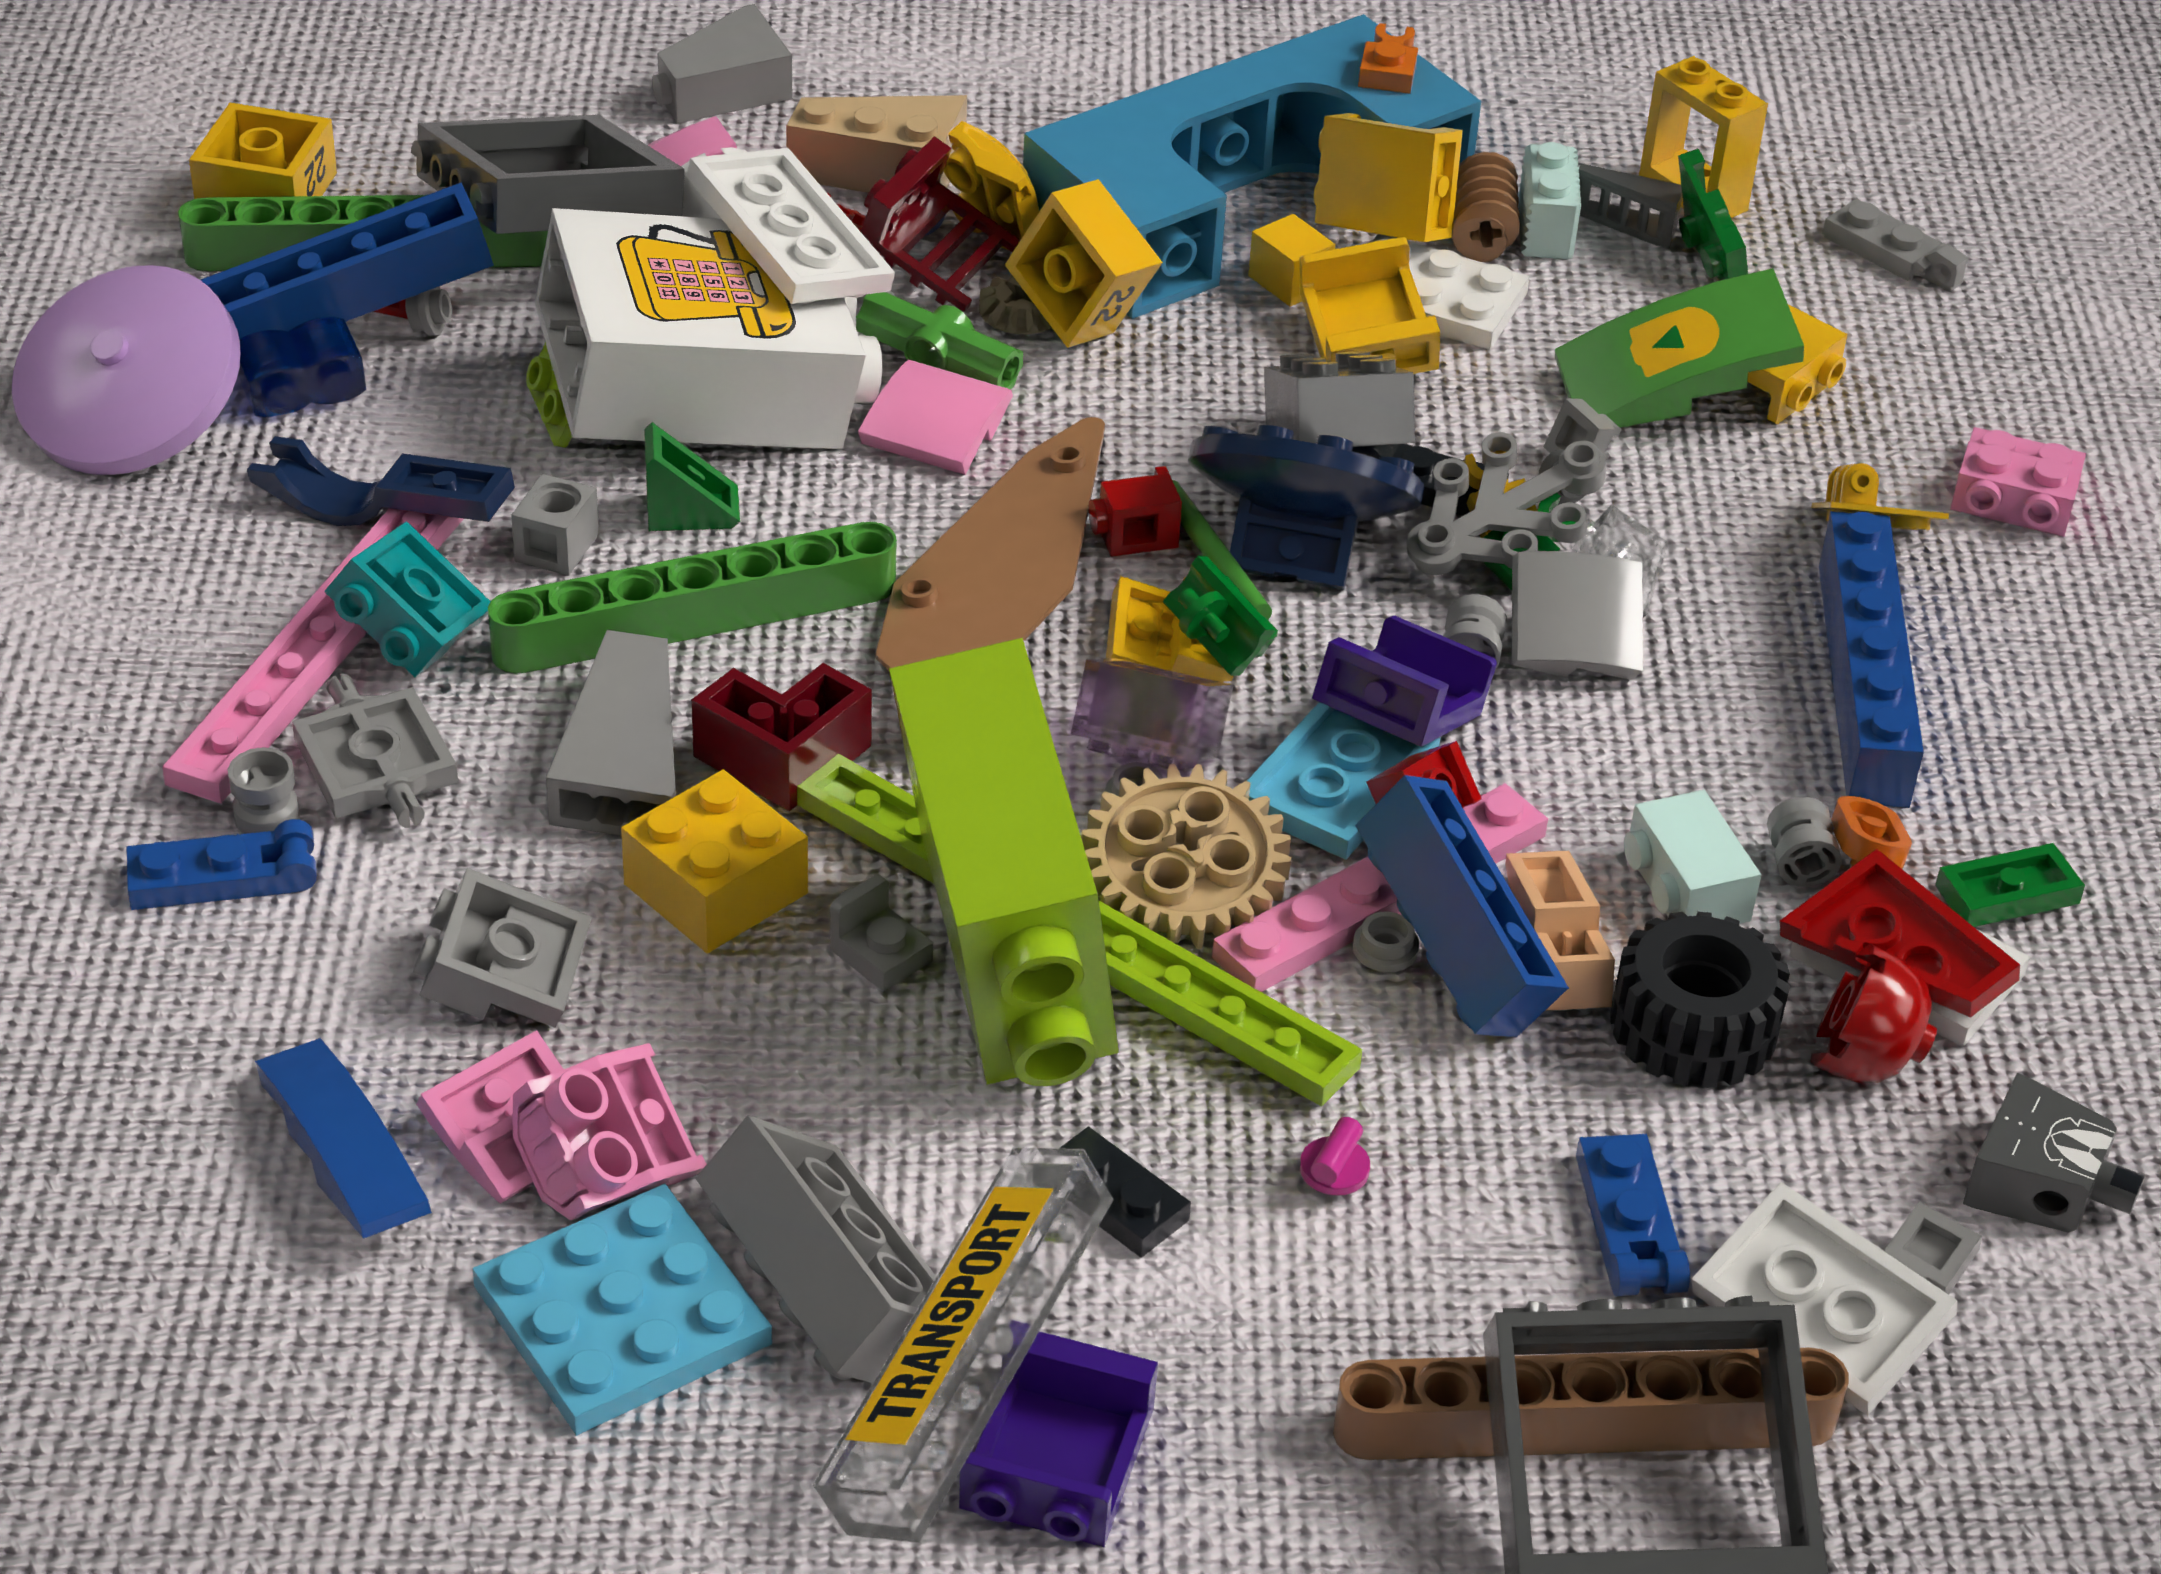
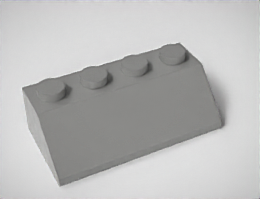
M747 1115L695 1178L713 1202L709 1207L710 1212L721 1225L734 1232L747 1249L744 1253V1259L757 1274L771 1282L782 1298L779 1301V1307L784 1315L795 1325L804 1329L818 1347L814 1354L820 1365L840 1380L848 1381L850 1378H855L878 1385L938 1284L939 1279L837 1145ZM975 1326L961 1349L972 1345L980 1336Z

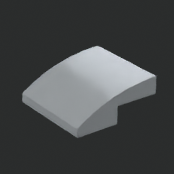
M1517 552L1512 557V665L1562 677H1567L1577 668L1628 680L1638 676L1643 672L1642 562L1579 552Z

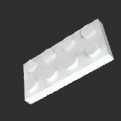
M789 148L690 158L686 177L791 304H810L818 300L842 297L858 298L866 294L891 291L895 271Z

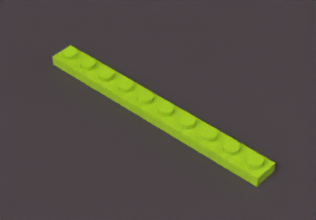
M837 754L797 786L798 806L934 884L921 836L913 795L840 754ZM1099 901L1109 981L1112 987L1321 1107L1360 1069L1363 1049Z

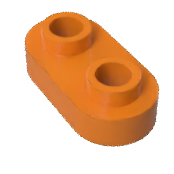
M1856 796L1839 797L1831 817L1834 828L1833 832L1842 851L1851 858V866H1854L1875 849H1878L1903 869L1912 841L1899 816L1890 808L1869 799Z

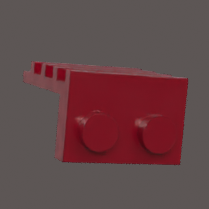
M934 136L919 152L914 148L910 149L901 159L895 170V175L888 182L882 178L871 188L864 201V206L868 208V212L861 233L878 252L885 256L884 260L891 268L897 264L911 274L909 280L911 284L918 288L923 283L937 293L935 301L939 304L946 305L950 302L959 310L965 312L970 307L972 299L959 290L1002 246L1013 252L1020 239L940 183L952 148ZM950 210H953L963 218L920 262L908 254ZM976 228L989 236L946 281L934 273L942 262Z

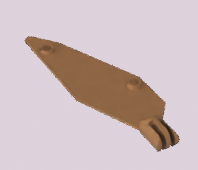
M1096 417L1084 418L1028 451L894 582L875 653L876 660L888 671L889 668L1013 639L1023 638V641H1025L1073 590L1088 517V505L1092 497L1105 433V423L1102 419Z

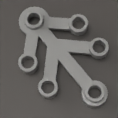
M1492 433L1482 441V462L1485 467L1475 510L1455 520L1458 497L1464 495L1469 488V469L1459 459H1444L1438 462L1433 469L1436 496L1430 520L1416 525L1409 532L1406 543L1408 556L1419 570L1430 575H1442L1454 570L1461 559L1501 563L1512 569V557L1517 553L1513 549H1527L1523 552L1538 551V540L1535 535L1554 537L1563 543L1577 542L1587 532V514L1581 505L1572 502L1557 505L1551 513L1525 509L1562 489L1577 495H1587L1598 491L1606 480L1605 456L1592 442H1573L1561 453L1559 464L1504 493L1508 472L1517 463V442L1508 433ZM1500 450L1506 451L1505 453H1502V454L1493 453V452H1495V451H1500ZM1447 477H1457L1458 479H1455V480H1446V479H1444V478H1447ZM1564 521L1576 522L1575 524L1571 525L1562 524V522ZM1487 530L1508 532L1502 541L1476 537Z

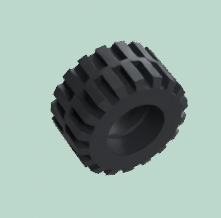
M1683 911L1669 913L1667 921L1656 917L1645 923L1644 930L1636 929L1629 937L1627 946L1623 947L1610 1011V1023L1614 1025L1613 1036L1617 1044L1626 1046L1625 1055L1633 1063L1644 1062L1647 1065L1646 1072L1657 1078L1666 1075L1673 1078L1672 1083L1687 1086L1688 1082L1700 1083L1701 1088H1716L1718 1081L1734 1085L1743 1082L1745 1073L1754 1076L1764 1067L1765 1060H1771L1775 1052L1790 989V984L1788 983L1790 973L1787 963L1780 962L1781 952L1774 944L1763 943L1764 934L1753 927L1745 929L1739 926L1740 921L1726 916L1723 920L1712 917L1710 912L1697 911L1696 916H1687Z

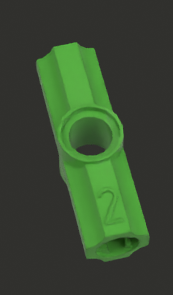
M887 292L867 294L856 316L857 332L866 336H875L878 341L903 351L907 360H913L1008 389L1014 387L1017 376L1023 367V351L975 331L970 319L954 306L942 305L934 312H931Z

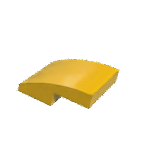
M1119 577L1112 592L1104 671L1146 681L1180 684H1210L1232 681L1234 676H1230L1197 638L1190 639L1180 630V620L1163 603L1170 591L1126 577Z

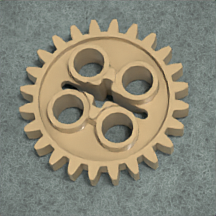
M1169 764L1167 778L1158 779L1149 768L1143 769L1142 785L1137 786L1124 777L1120 779L1119 796L1103 792L1101 794L1100 810L1090 809L1088 812L1087 829L1082 830L1081 839L1098 896L1101 895V902L1117 911L1120 910V913L1156 933L1158 931L1167 933V939L1175 944H1178L1181 935H1190L1195 947L1202 949L1206 933L1213 932L1218 937L1230 931L1232 925L1237 927L1244 922H1253L1254 915L1257 916L1272 908L1273 900L1282 901L1285 880H1289L1291 857L1289 856L1291 838L1290 835L1282 834L1284 818L1282 814L1268 815L1270 804L1268 796L1249 800L1250 782L1244 781L1233 789L1228 787L1227 771L1225 770L1220 771L1211 781L1204 779L1203 768L1200 764L1195 765L1190 777H1181L1176 765Z

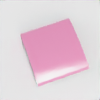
M908 359L893 374L867 413L858 430L861 444L966 475L982 440H992L1013 397L1012 390Z
M536 1030L421 1093L416 1105L461 1165L501 1204L534 1185L513 1139V1093L527 1081L564 1069Z

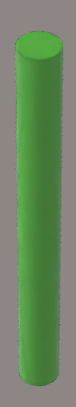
M1173 480L1182 501L1180 525L1201 554L1207 556L1225 576H1228L1259 613L1269 620L1272 615L1270 605L1181 485Z

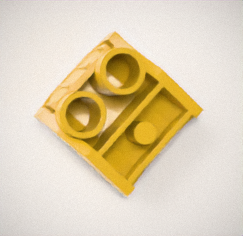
M961 121L948 133L949 140L953 143L951 146L954 151L949 155L944 169L946 177L957 189L962 191L958 195L1021 240L1039 213L1036 192L1026 169L1015 155L996 138L976 126ZM953 211L954 215L960 222L963 218ZM976 228L973 232L981 233L982 231Z

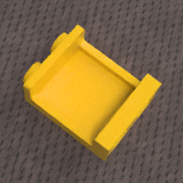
M1353 113L1324 116V126L1318 141L1321 153L1319 179L1313 195L1316 206L1315 223L1397 238L1406 237L1408 240L1419 242L1452 238L1463 130L1446 127L1422 129L1361 119L1359 114Z
M1406 237L1325 250L1300 257V296L1320 358H1326V362H1336V353L1367 351L1370 352V355H1382L1383 359H1395L1396 367L1411 371L1413 374L1439 369L1440 329L1435 315L1427 317L1410 271V247Z
M1789 304L1788 306L1804 344L1803 362L1748 372L1747 382L1770 394L1771 400L1767 419L1775 424H1779L1795 411H1802L1810 400L1825 388L1834 387L1842 377L1846 367V359L1843 358L1848 334Z

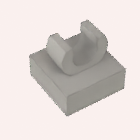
M1566 398L1543 447L1549 453H1552L1559 449H1566L1568 445L1576 441H1589L1602 451L1607 460L1610 454L1606 449L1612 437L1619 435L1622 429L1605 414H1598L1583 399Z

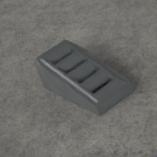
M1580 164L1578 173L1581 191L1580 203H1582L1581 217L1650 244L1670 248L1677 230L1682 202L1680 184ZM1592 185L1601 188L1599 202L1589 200ZM1612 193L1621 196L1619 206L1610 204ZM1631 200L1640 203L1639 210L1630 209ZM1651 208L1660 211V214L1650 213Z

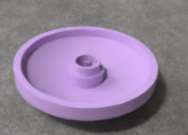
M146 265L125 267L98 275L83 282L58 299L38 319L23 342L16 359L12 378V399L18 420L43 453L53 461L74 471L95 475H116L156 465L174 456L194 442L209 428L226 405L236 383L240 367L241 353L237 328L229 312L210 287L186 272L164 266Z

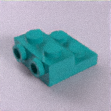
M407 521L353 557L324 591L334 601L335 609L341 618L360 625L380 644L381 653L389 663L405 668L415 678L443 657L459 638L482 622L488 615V606L491 602Z

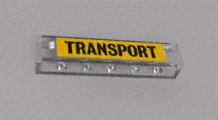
M1012 1148L813 1483L814 1488L846 1535L918 1543L922 1540L1113 1202V1198L1084 1149Z

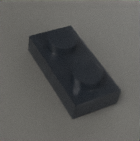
M1089 1126L1040 1162L1039 1182L1047 1188H1054L1053 1192L1140 1258L1163 1242L1190 1219L1191 1201Z

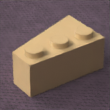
M967 95L801 97L786 125V147L790 149L820 185L869 193L871 188L880 179L883 178L888 182L895 175L899 162L910 149L914 148L919 152L934 136L952 148L951 145L953 143L950 142L948 133L961 121L967 123ZM943 172L940 183L948 188L950 181Z

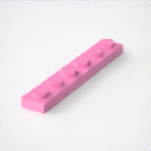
M1506 783L1482 795V800L1463 808L1495 864L1506 859V853H1516L1544 838L1546 835L1548 818ZM1368 856L1272 907L1270 910L1254 917L1253 922H1244L1214 938L1212 959L1230 975L1263 992L1352 943L1356 930L1368 916L1377 912L1402 914L1397 907V898L1385 876L1373 865Z

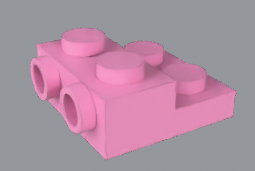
M1974 427L1960 468L1950 510L2064 537L2086 453L2071 450L2061 444H2045L2015 437L2001 430L1990 431Z

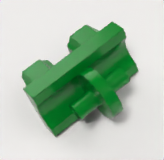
M1197 556L1186 578L1163 601L1180 620V630L1190 639L1197 638L1230 676H1241L1254 658L1261 657L1278 634V630L1269 620L1259 613L1240 592V589L1207 556Z

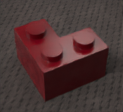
M825 663L819 665L783 694L732 668L691 699L693 757L718 771L724 769L747 788L789 812L797 806L798 785L837 754L854 761L870 748L872 744V689Z

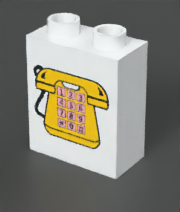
M552 208L535 306L572 438L645 441L644 429L653 422L681 443L843 449L854 404L872 405L879 394L882 378V354L877 338L875 336L858 335L854 325L857 298L842 297L818 300L810 304H791L722 219Z

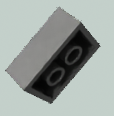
M1367 351L1336 353V362H1326V358H1314L1312 354H1294L1280 356V366L1264 367L1266 425H1274L1292 430L1294 432L1293 440L1317 443L1318 435H1331L1353 441V446L1415 443L1414 375L1411 371L1396 367L1395 359H1383L1382 355H1370V352Z

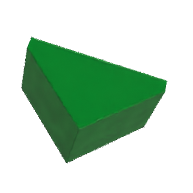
M653 422L644 429L648 531L732 529L740 522L738 485Z

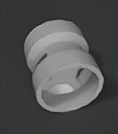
M1471 594L1462 596L1453 601L1448 608L1445 624L1446 632L1443 636L1495 658L1497 668L1502 650L1501 641L1504 638L1507 621L1504 608L1496 600L1485 595Z
M255 748L240 753L231 761L227 770L230 790L235 797L232 803L237 828L242 833L274 831L278 824L283 821L299 819L297 795L293 791L295 785L293 763L286 753L273 748Z
M1796 797L1785 800L1772 810L1768 816L1767 828L1772 845L1776 848L1774 856L1780 877L1787 883L1798 887H1811L1831 879L1840 869L1842 857L1836 837L1832 835L1834 828L1828 807L1820 800L1811 797Z

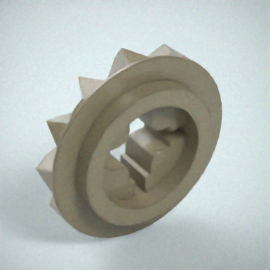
M1012 274L1007 280L999 277L992 278L990 286L980 290L979 313L982 319L990 326L1003 332L1019 335L1036 334L1052 329Z

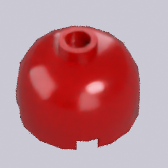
M1870 943L1856 956L1868 963L1858 977L1847 971L1845 972L1819 1024L1816 1037L1830 1038L1826 1053H1811L1810 1060L1814 1066L1837 1077L1856 1083H1879L1897 1075L1909 1060L1921 1063L1929 1053L1937 1034V1027L1928 1023L1932 1008L1928 985L1912 966L1894 954Z

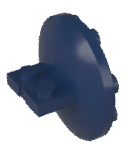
M1258 425L1257 435L1239 434L1227 428L1204 426L1202 436L1191 442L1188 463L1220 489L1240 499L1230 553L1245 573L1275 578V575L1297 579L1301 583L1345 590L1357 523L1397 515L1416 509L1421 505L1424 484L1413 473L1415 464L1411 461L1395 457H1379V459L1352 452L1353 441L1337 436L1318 435L1317 443L1293 440L1294 432L1292 430L1274 425Z

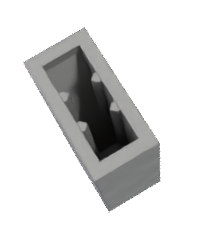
M755 4L744 6L657 53L658 74L652 77L654 96L660 106L665 105L677 124L793 99L792 54Z

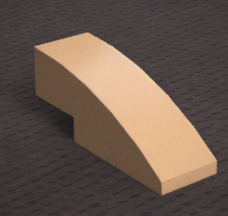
M1570 851L1506 853L1505 866L1509 887L1569 987L1546 1011L1612 1007L1615 959L1599 931L1600 905Z

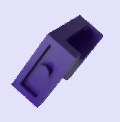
M1391 616L1384 620L1377 646L1373 651L1340 637L1328 642L1312 699L1422 747L1481 715L1497 661L1491 656L1400 617Z
M1015 1325L1006 1346L1004 1379L975 1452H966L960 1465L959 1509L977 1513L979 1516L990 1521H1007L1049 1532L1061 1540L1071 1542L1082 1541L1105 1547L1154 1410L1158 1362Z

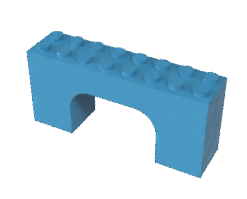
M1363 14L1024 133L1023 167L1026 169L1035 189L1039 211L1052 192L1099 179L1163 263L1127 313L1131 319L1220 286L1227 200L1225 193L1279 173L1309 172L1319 174L1321 153L1318 141L1324 126V116L1353 113L1359 114L1361 119L1422 129L1446 127L1463 130L1460 164L1467 157L1475 155L1482 101L1419 54L1417 56L1411 94L1358 87L1366 41L1374 42L1375 29L1378 25Z

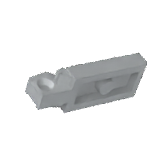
M1855 199L1825 218L1822 234L1826 239L1907 281L1915 276H1920L1949 292L1960 286L1964 281L1963 278L1969 257L1950 244L1942 243L1924 234L1918 227L1905 224L1887 215L1871 203Z

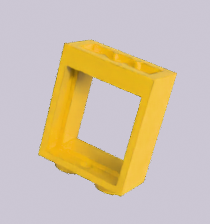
M1692 56L1656 71L1639 176L1681 185L1678 155L1688 152L1684 149L1692 107L1719 125L1712 166L1707 163L1704 164L1706 193L1719 189L1729 215L1733 218L1748 211L1768 103L1749 92L1745 86L1735 83L1710 67L1706 61Z

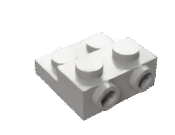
M467 868L456 892L444 888L433 911L429 926L437 928L441 932L438 939L430 935L426 937L414 966L413 973L425 977L419 995L482 1020L492 1003L555 1028L565 1010L592 916Z

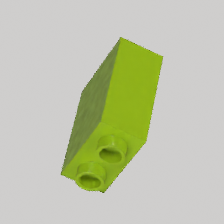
M1023 638L889 668L921 836L986 1085L1018 1078L1022 1082L1033 1086H1054L1071 1081L1086 1072L1096 1058L1119 1053L1098 893Z

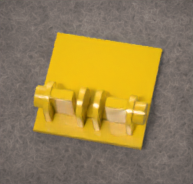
M1864 463L1842 465L1832 470L1828 477L1825 502L1811 504L1812 509L1827 510L1826 521H1829L1831 511L1845 513L1868 512L1874 515L1890 516L1891 528L1930 530L1931 520L1949 519V513L1876 506L1879 477L1873 467Z

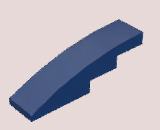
M321 1038L255 1061L261 1086L281 1107L289 1135L311 1159L317 1185L363 1239L432 1213L429 1200L377 1112L344 1065Z

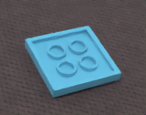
M666 1184L655 1187L472 1268L475 1289L576 1436L772 1345V1325Z

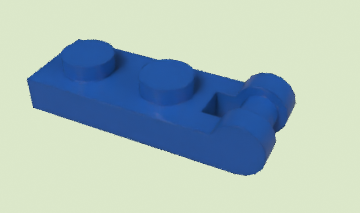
M290 819L278 824L274 831L126 846L127 884L131 910L306 891L313 887L317 880L316 861L311 855L314 850L313 829L305 821Z
M1647 1134L1579 1137L1576 1160L1613 1295L1615 1297L1637 1296L1640 1288L1661 1287L1664 1294L1688 1292L1690 1284L1688 1257L1684 1250H1680Z

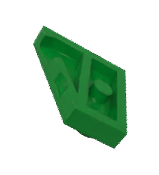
M1697 148L1678 155L1684 217L1679 218L1678 223L1684 243L1688 248L1695 247L1699 252L1703 267L1710 278L1717 277L1720 281L1748 274L1746 246L1729 215L1719 189L1706 193L1704 177L1705 160L1702 153Z

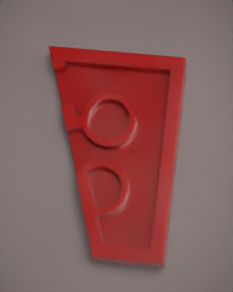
M1875 849L1780 920L1781 937L1860 971L1863 970L1868 962L1856 956L1868 944L1871 943L1894 954L1917 971L1928 985L1933 1002L1970 1018L2020 979V964L1878 849Z

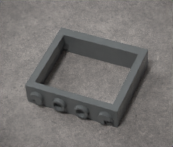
M599 114L418 123L417 141H414L411 147V153L417 157V176L437 191L462 182L479 222L496 234L548 231L552 208L668 216L683 215L684 168Z
M1751 1295L1730 1299L1725 1302V1307H1697L1694 1299L1675 1297L1655 1301L1651 1304V1308L1622 1309L1620 1301L1599 1299L1583 1302L1577 1306V1310L1548 1311L1547 1304L1529 1301L1525 1308H1503V1312H1495L1483 1333L1505 1574H1828L1795 1305H1770L1769 1301L1753 1302ZM1758 1348L1782 1546L1533 1554L1515 1355Z

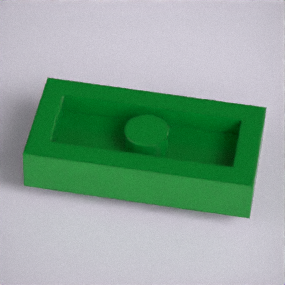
M2054 843L1942 866L1939 868L1935 883L1936 888L1950 908L1973 927L2080 904L2085 884Z

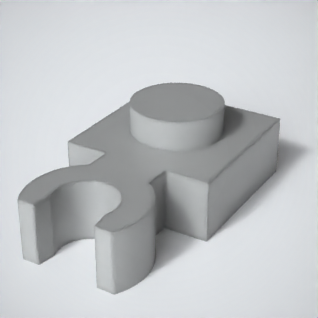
M1919 1201L1884 1251L1949 1295L1979 1252L1982 1235Z

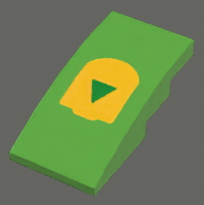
M1774 268L1716 281L1658 300L1610 320L1555 349V360L1568 398L1583 399L1598 414H1605L1620 428L1690 415L1692 398L1747 388L1748 372L1803 362L1804 344Z

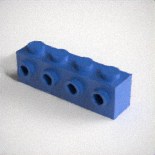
M1404 775L1355 825L1368 847L1369 859L1385 876L1397 898V907L1400 913L1412 924L1426 948V957L1430 966L1442 976L1457 1003L1456 1009L1461 1020L1477 1035L1518 1037L1569 987L1448 782Z

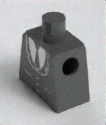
M2017 1073L1976 1157L1963 1204L1975 1209L2069 1233L2078 1229L2090 1200L2131 1214L2145 1175L2107 1161L2117 1131L2112 1120L2025 1075Z

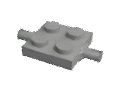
M340 674L341 684L337 676H333L327 682L326 689L333 698L335 705L322 713L293 720L292 726L294 740L335 819L389 804L397 817L399 825L410 828V817L413 825L417 826L424 819L425 812L419 805L415 795L458 783L457 764L414 687L386 695L362 697L359 695L352 678L348 674Z

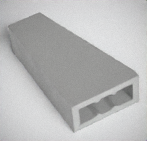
M612 630L606 631L546 775L549 825L621 836L622 826L676 796L667 638Z

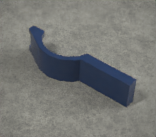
M274 436L269 442L272 455L280 459L276 465L252 463L247 468L251 483L308 517L335 526L361 525L377 516L383 507L489 522L515 488L511 468L404 453L401 454L381 481L374 483L352 481L328 469L312 455L303 440Z

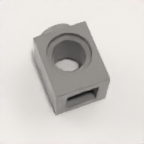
M542 473L511 514L515 562L569 576L599 535L597 487Z

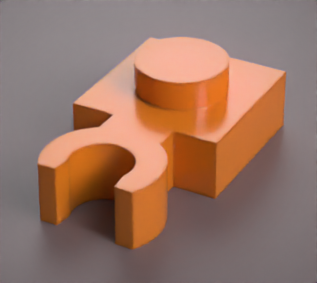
M1379 23L1376 26L1374 42L1366 41L1358 87L1411 94L1418 56V48L1413 47L1415 37L1413 27H1406L1405 34L1402 36H1391L1386 33V24Z

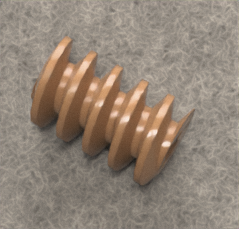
M1481 152L1467 157L1459 164L1452 239L1456 249L1464 257L1479 262H1491L1500 257L1504 250L1512 245L1519 235L1518 174L1514 164L1507 157L1495 152Z

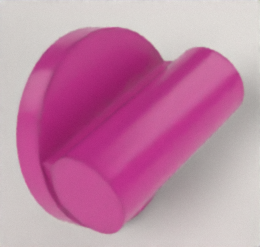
M1341 1117L1329 1136L1318 1138L1304 1148L1301 1154L1300 1172L1304 1181L1310 1187L1324 1194L1339 1196L1356 1192L1365 1185L1370 1173V1159L1367 1152L1357 1144L1363 1134V1128L1357 1120L1351 1117Z

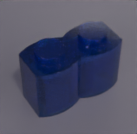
M336 317L317 318L304 322L289 332L265 330L239 339L241 355L238 377L254 416L273 417L293 413L310 403H340L350 400L367 390L362 356L345 319Z

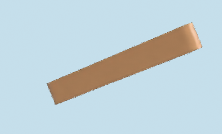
M1807 1347L1800 1348L1812 1446H1816L1831 1439L1836 1430L1849 1384V1373L1844 1363L1834 1354L1823 1349ZM1758 1349L1515 1356L1524 1455L1770 1448ZM1485 1357L1365 1360L1352 1364L1345 1369L1340 1377L1333 1436L1337 1445L1345 1453L1355 1458L1366 1460L1494 1456Z

